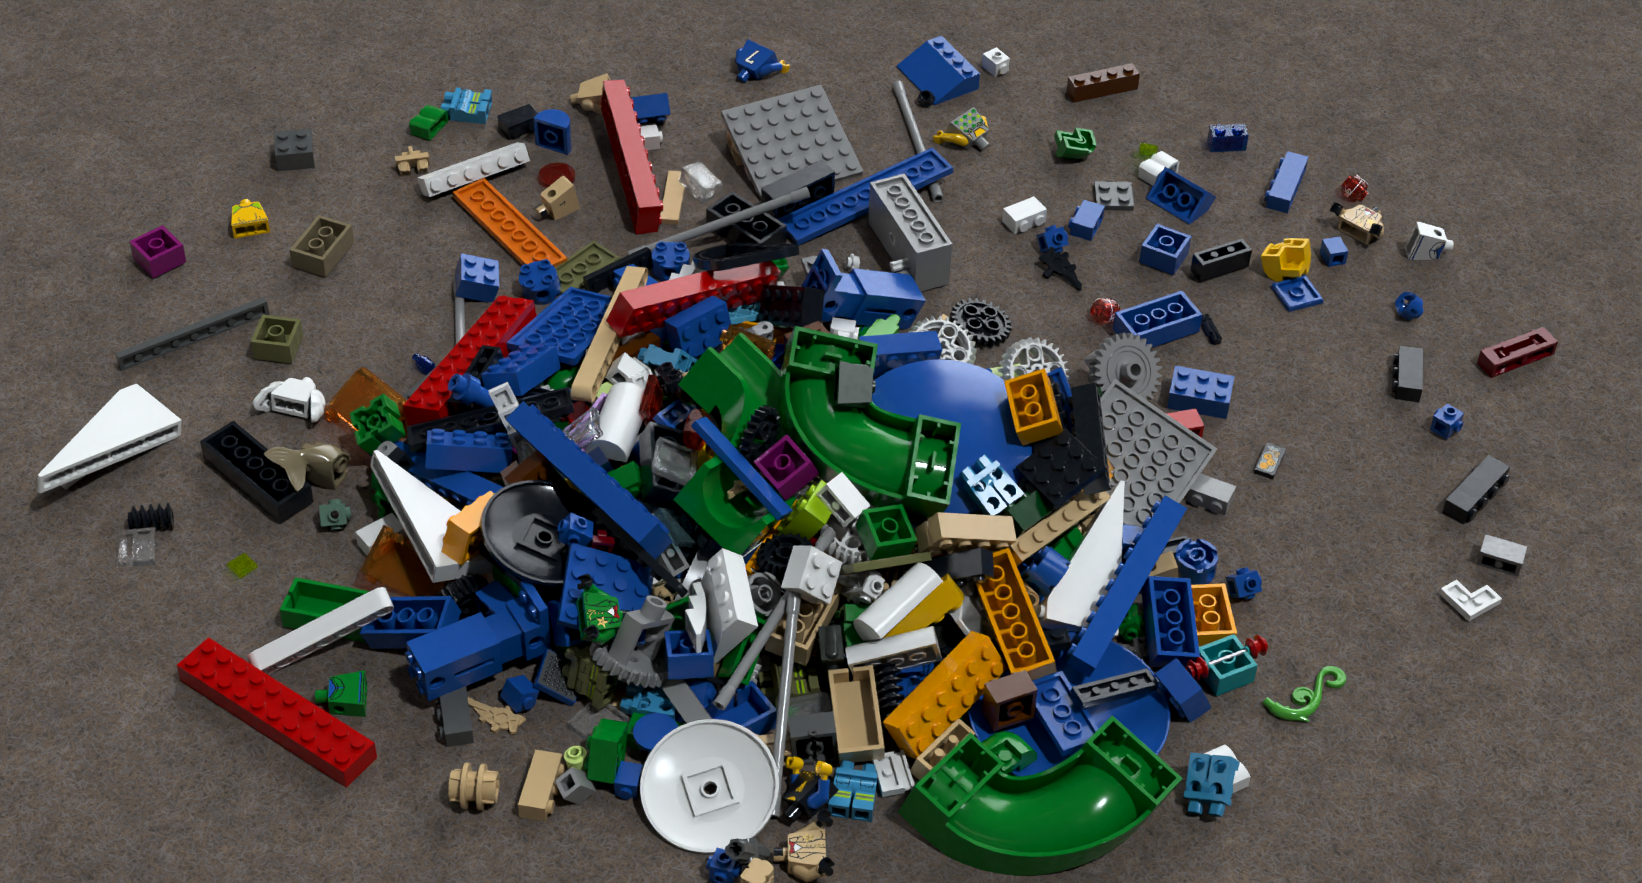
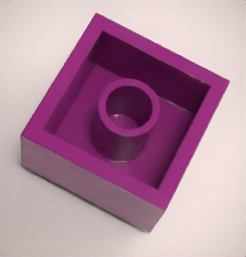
M163 225L129 241L133 259L152 278L186 262L183 244Z
M787 434L754 461L762 475L785 501L819 474L810 459Z

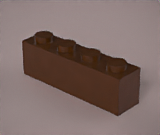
M1131 63L1069 76L1066 93L1072 102L1075 103L1137 90L1140 73L1134 64Z
M643 331L623 338L610 367L613 361L623 353L628 354L631 358L635 357L638 359V354L642 347L648 349L649 344L660 348L661 338L651 331ZM604 378L602 384L608 382L609 380L607 378Z

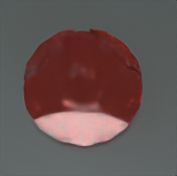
M550 163L539 171V182L543 187L548 188L564 175L573 183L576 180L575 170L566 163Z
M694 409L686 419L683 442L685 448L689 451H699L706 443L691 426L695 420L703 417L709 419V415L705 410Z

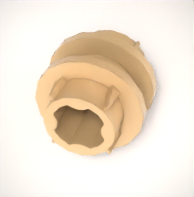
M464 763L463 769H454L450 773L449 800L460 802L461 809H467L469 801L476 802L478 810H483L485 804L496 803L499 795V773L497 771H489L487 764L483 763L480 765L479 771H472L471 763Z

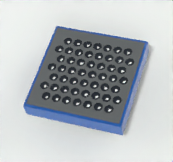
M547 648L543 653L533 687L573 706L578 692L575 688L571 689L567 686L568 678L562 674L563 667L571 662V660Z

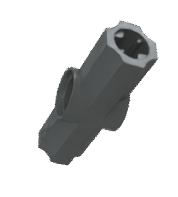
M757 838L731 839L730 843L725 847L726 855L730 856L732 860L738 861L739 865H749L753 858L767 860L770 857L769 849L762 843H758Z

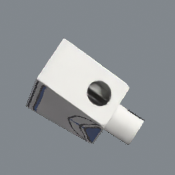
M1416 222L1405 245L1408 260L1439 259L1442 251L1451 252L1454 243L1452 240H1447L1442 228Z

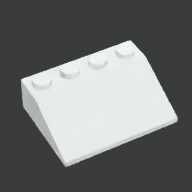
M723 548L708 561L701 582L706 599V629L710 630L715 664L758 627L743 556Z

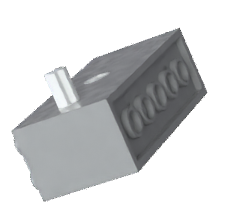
M905 173L870 182L868 223L893 260V262H890L891 271H908L921 292L949 284L952 243Z

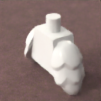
M305 377L303 380L288 378L285 382L276 381L270 383L268 387L263 388L255 397L252 406L258 411L268 412L273 410L303 418H308L311 414V423H315L323 415L326 402L323 394L316 389L312 379Z

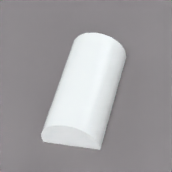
M628 382L616 383L610 388L587 444L586 453L599 446L607 459L627 462L649 405L648 397L644 403L645 407L641 415L642 400H644V394H647L644 393L645 391L642 388Z
M917 562L854 620L853 624L856 632L863 641L883 638L939 586L943 580L929 566Z
M933 626L845 648L848 666L852 675L853 667L870 665L874 667L878 664L891 662L896 664V669L905 670L942 661Z

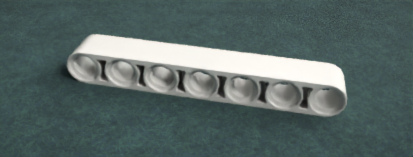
M376 588L256 649L248 655L250 664L266 674H271L393 611L394 606L386 588Z

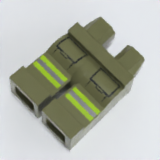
M573 645L566 650L565 657L571 660V662L565 664L562 674L568 678L567 686L569 688H575L578 693L593 700L592 706L600 710L614 701L618 676H611V671L602 670L603 666H598L596 664L597 661L592 660L593 656L590 655L589 646L580 649Z
M810 657L806 666L799 663L793 664L789 706L820 703V688L814 657ZM774 663L770 664V671L758 672L760 687L772 686L761 688V691L770 702H775L777 709L782 664L777 665Z

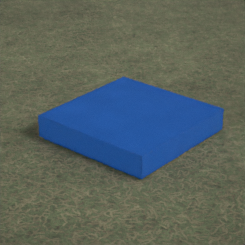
M1306 275L1271 285L1272 290L1288 312L1322 304L1324 301Z

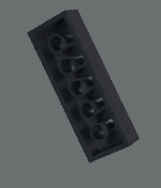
M234 420L200 441L203 458L280 524L314 502L311 485L305 480L303 487L297 493L288 478L286 470L264 455L268 449Z

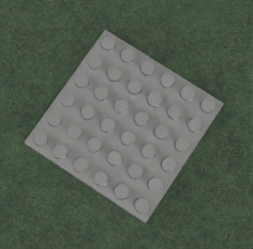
M822 85L721 111L724 124L760 200L761 188L820 160L824 161L835 171V182L862 175L864 172Z
M1114 379L1100 398L1108 469L1114 475L1110 481V486L1112 489L1121 480L1125 481L1123 524L1141 527L1147 516L1152 518L1154 513L1151 512V509L1155 502H1161L1165 495L1178 503L1182 501L1217 448Z

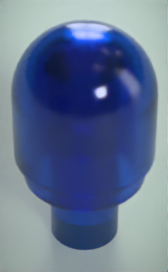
M415 353L412 356V359L416 362L417 369L424 375H427L436 367L435 363L427 356H421L419 353Z

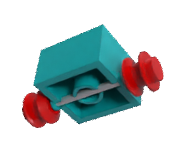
M1235 634L1199 647L1200 657L1196 658L1195 663L1192 660H1188L1185 669L1195 681H1198L1200 676L1203 677L1214 694L1218 696L1254 682L1258 665L1253 659L1258 658V653L1261 656H1265L1268 644L1264 638L1255 635L1254 641L1251 638L1246 639L1244 647Z

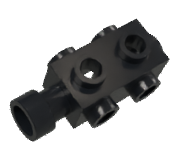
M665 362L660 367L654 369L657 376L654 378L655 383L659 389L662 388L665 396H669L673 401L679 398L684 403L693 400L678 385L684 377L680 374L679 370L673 367L671 362Z

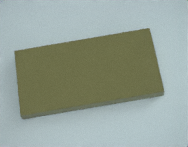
M593 240L567 258L566 262L555 267L561 284L559 295L563 294L570 287L582 289L585 287L584 276L621 258Z
M923 552L841 566L839 576L932 560L931 553Z

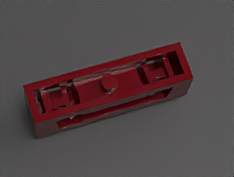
M1542 327L1521 336H1516L1513 339L1500 342L1494 346L1484 348L1480 351L1477 364L1493 378L1554 355L1558 341ZM1538 351L1542 353L1533 357V355L1536 354V352ZM1503 364H1506L1505 368L1497 370L1498 366L1502 367Z

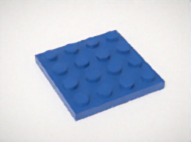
M571 543L568 549L556 624L579 630L576 600L584 591L577 588V585L581 583L578 579L579 576L589 574L597 588L618 599L620 610L635 611L640 610L646 597L651 595L654 578L650 574L652 569L648 566L644 569L636 560ZM646 629L642 630L636 646H643Z

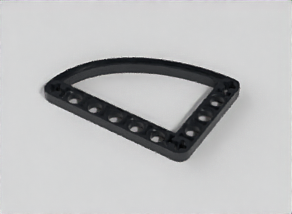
M734 242L707 248L693 255V263L697 269L723 271L796 256L800 253L798 244ZM723 255H736L722 259H712Z

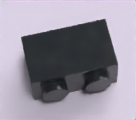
M530 104L497 115L498 129L508 140L535 132L534 117L538 113Z

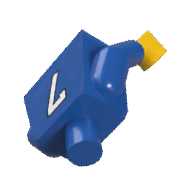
M749 39L744 47L736 50L735 62L740 71L737 78L744 83L749 77L761 80L764 76L773 72L787 73L789 71L790 64L785 65L786 62L784 60L778 62L774 51Z

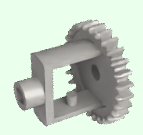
M1120 333L1112 335L1111 338H1106L1104 340L1105 343L1099 344L1101 349L1090 353L1084 361L1089 368L1088 381L1090 383L1096 382V385L1103 392L1102 395L1113 380L1116 379L1145 400H1152L1154 398L1152 394L1158 392L1154 386L1161 385L1156 380L1162 377L1161 374L1157 373L1158 370L1162 369V366L1156 365L1160 358H1154L1157 351H1150L1152 344L1145 345L1147 339H1140V335L1133 336V333Z
M647 596L640 610L626 612L614 640L611 639L603 645L592 642L589 649L591 651L590 655L593 656L592 660L597 661L596 664L598 666H603L602 670L611 671V676L617 675L618 680L621 682L634 683L636 686L640 683L644 688H647L648 685L652 688L655 685L657 687L664 685L668 681L665 652L660 653L664 644V631L670 630L675 619L666 610L667 603L659 597ZM646 629L643 646H636L642 630Z

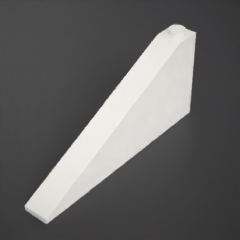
M138 384L121 389L38 474V492L43 493L173 440L181 435L182 420Z
M374 450L370 467L432 582L458 579L462 575L467 576L469 573L472 575L477 573L479 575L493 573V565L481 556L480 552L462 566L441 552L442 540L447 530L446 523L452 515H456L461 511L380 451Z
M1121 480L1110 490L1109 495L1111 498L1099 508L1069 556L1068 561L1071 562L1069 569L1056 587H1050L1049 590L1051 592L1043 598L1038 606L1036 615L1041 627L1051 630L1068 628V631L1080 632L1082 627L1087 629L1089 623L1086 620L1092 610L1097 612L1099 607L1095 605L1102 594L1104 596L1107 595L1108 591L1105 590L1111 578L1114 580L1117 578L1114 572L1122 559L1125 481ZM1119 628L1111 641L1118 637Z

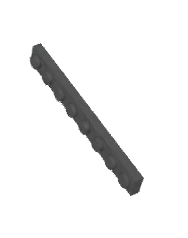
M262 297L117 352L115 354L118 366L123 371L257 320L262 315H269L267 301Z

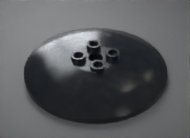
M544 480L520 481L507 485L497 491L487 502L480 523L481 536L485 547L500 566L522 580L553 587L563 586L569 549L568 545L558 541L559 531H557L559 522L565 519L571 512L593 522V535H597V530L603 529L594 522L597 518L593 515L592 511L597 506L591 500L570 487ZM606 528L605 531L607 532V537H610L608 535L610 530ZM539 537H545L549 541H542Z

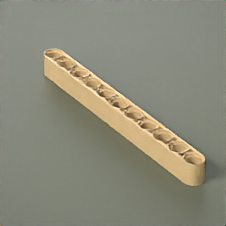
M626 267L572 384V400L594 402L622 340V337L616 334L606 320L620 292L646 286L648 280L647 268Z

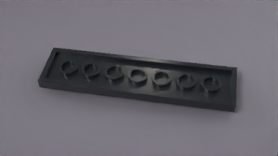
M569 387L517 399L519 405L523 401L529 407L533 404L540 410L541 414L549 419L558 416L565 417L570 413H574ZM495 405L407 426L410 452H423L426 450L427 431H432V429H443L445 432L463 430L466 433L483 431L487 434L507 431Z

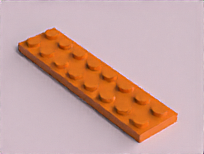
M485 178L453 191V198L522 266L534 261L547 259L556 267L567 261V257Z

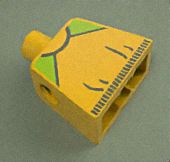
M243 199L239 205L232 207L231 225L234 239L270 233L268 218L260 202H251L248 199Z

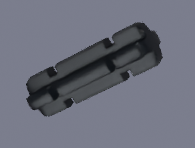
M1203 314L1201 324L1213 345L1221 344L1222 337L1218 333L1219 331L1211 316Z

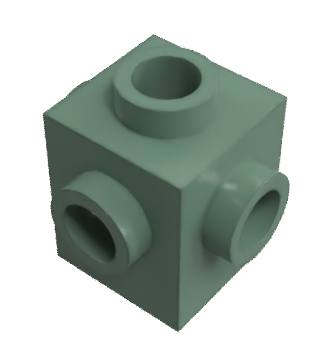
M341 499L328 500V504L319 505L321 526H330L331 530L343 529V525L348 524V519H351V508L347 507L346 502L341 503ZM333 511H337L339 513L338 518H335L333 516Z

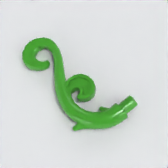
M1335 666L1322 668L1317 675L1314 692L1306 687H1298L1293 691L1292 701L1295 704L1304 706L1305 699L1309 701L1308 705L1303 708L1291 709L1289 706L1273 702L1268 697L1262 704L1270 710L1271 714L1279 719L1309 722L1307 717L1316 711L1322 699L1323 677L1328 674L1333 675L1336 680H1327L1325 684L1329 688L1337 689L1345 685L1346 675L1340 668Z

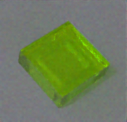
M1140 143L1139 154L1153 156L1159 152L1156 145Z
M245 552L227 563V567L240 579L258 568L257 563Z

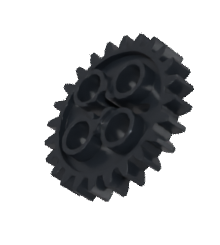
M968 298L967 302L962 299L961 303L957 302L953 306L949 316L950 322L956 320L957 326L963 324L962 330L968 329L967 336L973 335L971 341L976 342L975 346L982 344L984 348L986 344L993 348L994 344L1000 346V343H1005L1012 329V321H1009L1008 315H1004L1005 310L999 311L1000 306H992L993 302L987 304L985 299L982 302H979L978 298L975 301Z
M766 405L760 406L759 410L756 409L755 414L751 415V420L747 421V429L743 430L744 437L740 439L742 444L738 448L741 449L740 454L758 473L760 471L754 464V461L777 443L776 436L780 433L778 431L780 423H778L780 417H778L779 412L776 411L777 409Z

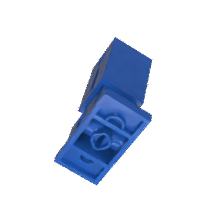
M821 249L801 287L825 290L822 321L831 322L832 318L836 316L855 320L857 325L872 326L876 319L886 320L889 316L896 314L901 319L898 325L899 329H908L926 301L911 275L855 268L852 269L850 274L841 273L828 249Z
M525 580L520 581V597L505 602V610L485 618L480 612L406 642L408 651L405 652V656L410 665L407 666V670L411 679H416L419 693L421 695L424 694L427 700L431 701L503 671V663L523 655L527 661L533 658L536 661H541L544 651L547 648L551 650L548 608L532 583Z

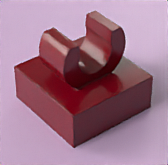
M597 530V535H593V539L588 547L612 553L615 540L614 537H607L605 530Z

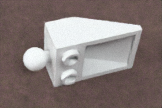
M969 582L967 586L959 587L964 593L963 604L954 611H948L966 636L971 631L982 634L984 613L981 600L975 592L973 584Z

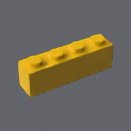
M947 573L941 578L943 582L883 638L927 628L933 622L937 624L945 617V613L949 610L954 611L963 604L964 593Z

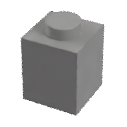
M571 767L555 780L563 799L580 804L596 792L592 781L587 779L588 773Z

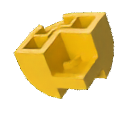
M1285 238L1282 243L1275 245L1270 243L1261 255L1264 272L1276 282L1284 281L1286 277L1297 278L1301 277L1302 274L1307 275L1311 262L1309 239Z

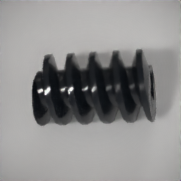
M169 502L166 504L165 509L158 503L156 510H154L152 504H149L148 510H145L144 506L141 505L140 510L137 511L133 505L131 512H128L130 533L134 531L135 527L138 532H141L143 526L147 531H150L152 525L155 530H159L160 525L166 530L169 523L174 529L173 509Z
M891 662L878 664L873 667L876 691H878L879 712L881 713L893 712L900 704L899 701L905 698L903 694H898V692L904 690L903 686H897L898 683L903 681L901 677H896V675L901 674V669H896V664Z

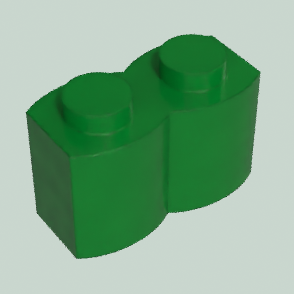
M426 105L420 110L419 115L410 120L409 128L411 135L432 140L448 123V111Z

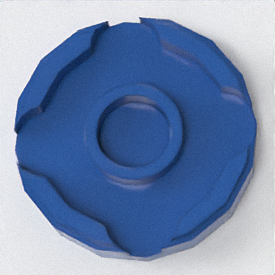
M649 713L635 723L633 729L634 742L640 750L643 751L644 749L650 753L656 744L665 735L678 728V725L667 714Z

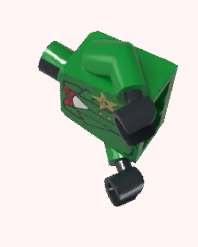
M584 574L578 577L581 583L577 585L579 590L583 589L584 591L576 600L581 640H586V642L592 641L603 645L615 637L626 612H630V610H620L618 599L597 588L593 584L592 577L589 574Z

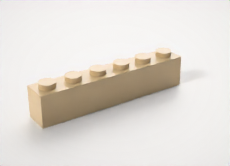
M1083 491L1016 539L1017 541L1009 546L1016 566L1018 567L1038 550L1043 549L1105 504L1111 498L1107 491L1085 495Z

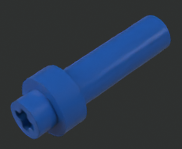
M465 373L462 376L454 374L449 380L448 390L453 392L455 400L465 405L473 402L482 408L494 405L488 389L482 387L480 380L471 374Z

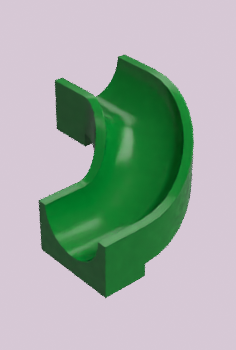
M795 326L786 344L778 395L779 414L785 434L810 459L819 472L818 476L828 483L843 472L867 502L876 507L903 504L906 514L927 519L937 512L944 513L950 505L961 423L921 414L917 418L907 417L883 410L873 402L869 403V406L866 408L833 407L835 364L843 361L852 364L869 365L870 368H873L874 374L878 344Z
M742 332L720 354L712 347L707 348L678 384L708 414L719 409L722 419L721 433L739 452L741 449L738 448L742 444L740 439L744 437L743 430L747 429V421L751 420V415L755 414V410H759L760 406L766 405L777 409L776 411L779 412L778 395L781 371ZM781 418L778 422L780 423L778 428L780 433L776 436L778 441L786 435ZM715 453L712 459L705 462L673 500L721 547L744 556L757 546L780 520H776L750 490L737 494L731 499L727 498V491L733 488L734 480L740 479ZM772 486V488L775 490V492L783 499V497H782V496L776 491V489ZM800 490L785 501L790 508Z
M1113 715L1074 755L1052 768L1028 776H1010L1000 771L1005 763L970 732L913 787L897 813L938 850L962 864L1004 875H1042L1078 867L1117 848L1147 821L1183 778Z

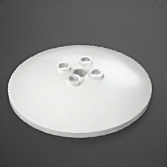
M697 720L672 730L652 749L642 770L640 780L641 801L649 822L666 841L685 851L714 854L716 848L725 849L731 839L754 838L766 826L772 817L778 801V770L768 747L749 729L726 720ZM709 784H713L717 787V790L714 794L709 795L704 792V788Z

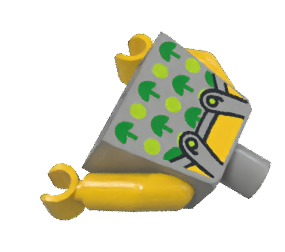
M973 107L951 121L944 134L941 130L937 131V136H933V141L936 144L952 142L966 150L976 145L981 151H984L990 145L985 139L989 132L986 117L981 116Z

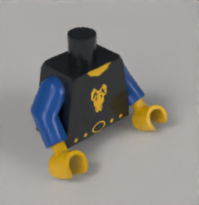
M795 756L787 757L786 767L793 769V774H790L791 787L784 795V800L790 806L784 813V816L789 821L795 823L800 815L815 816L838 792L839 789L828 778L832 773V766L830 764L817 761L815 772L802 770L799 774V770L804 765L803 760Z

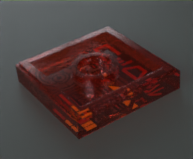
M650 374L648 375L639 410L645 427L649 422L656 423L653 418L659 413L663 399V393L656 375Z

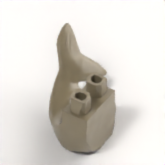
M318 441L315 445L305 443L299 451L279 446L273 447L264 453L268 459L286 470L288 478L297 493L303 487L305 480L316 486L336 490L347 477L348 460H351L350 455L335 444H324Z

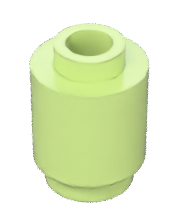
M572 746L566 750L564 759L568 770L573 767L588 773V770H585V761L588 755L584 747Z

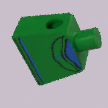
M366 671L331 676L327 690H315L316 704L328 703L329 712L333 715L366 717L368 685Z

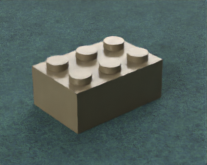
M318 215L290 248L292 267L327 277L354 243L352 225Z

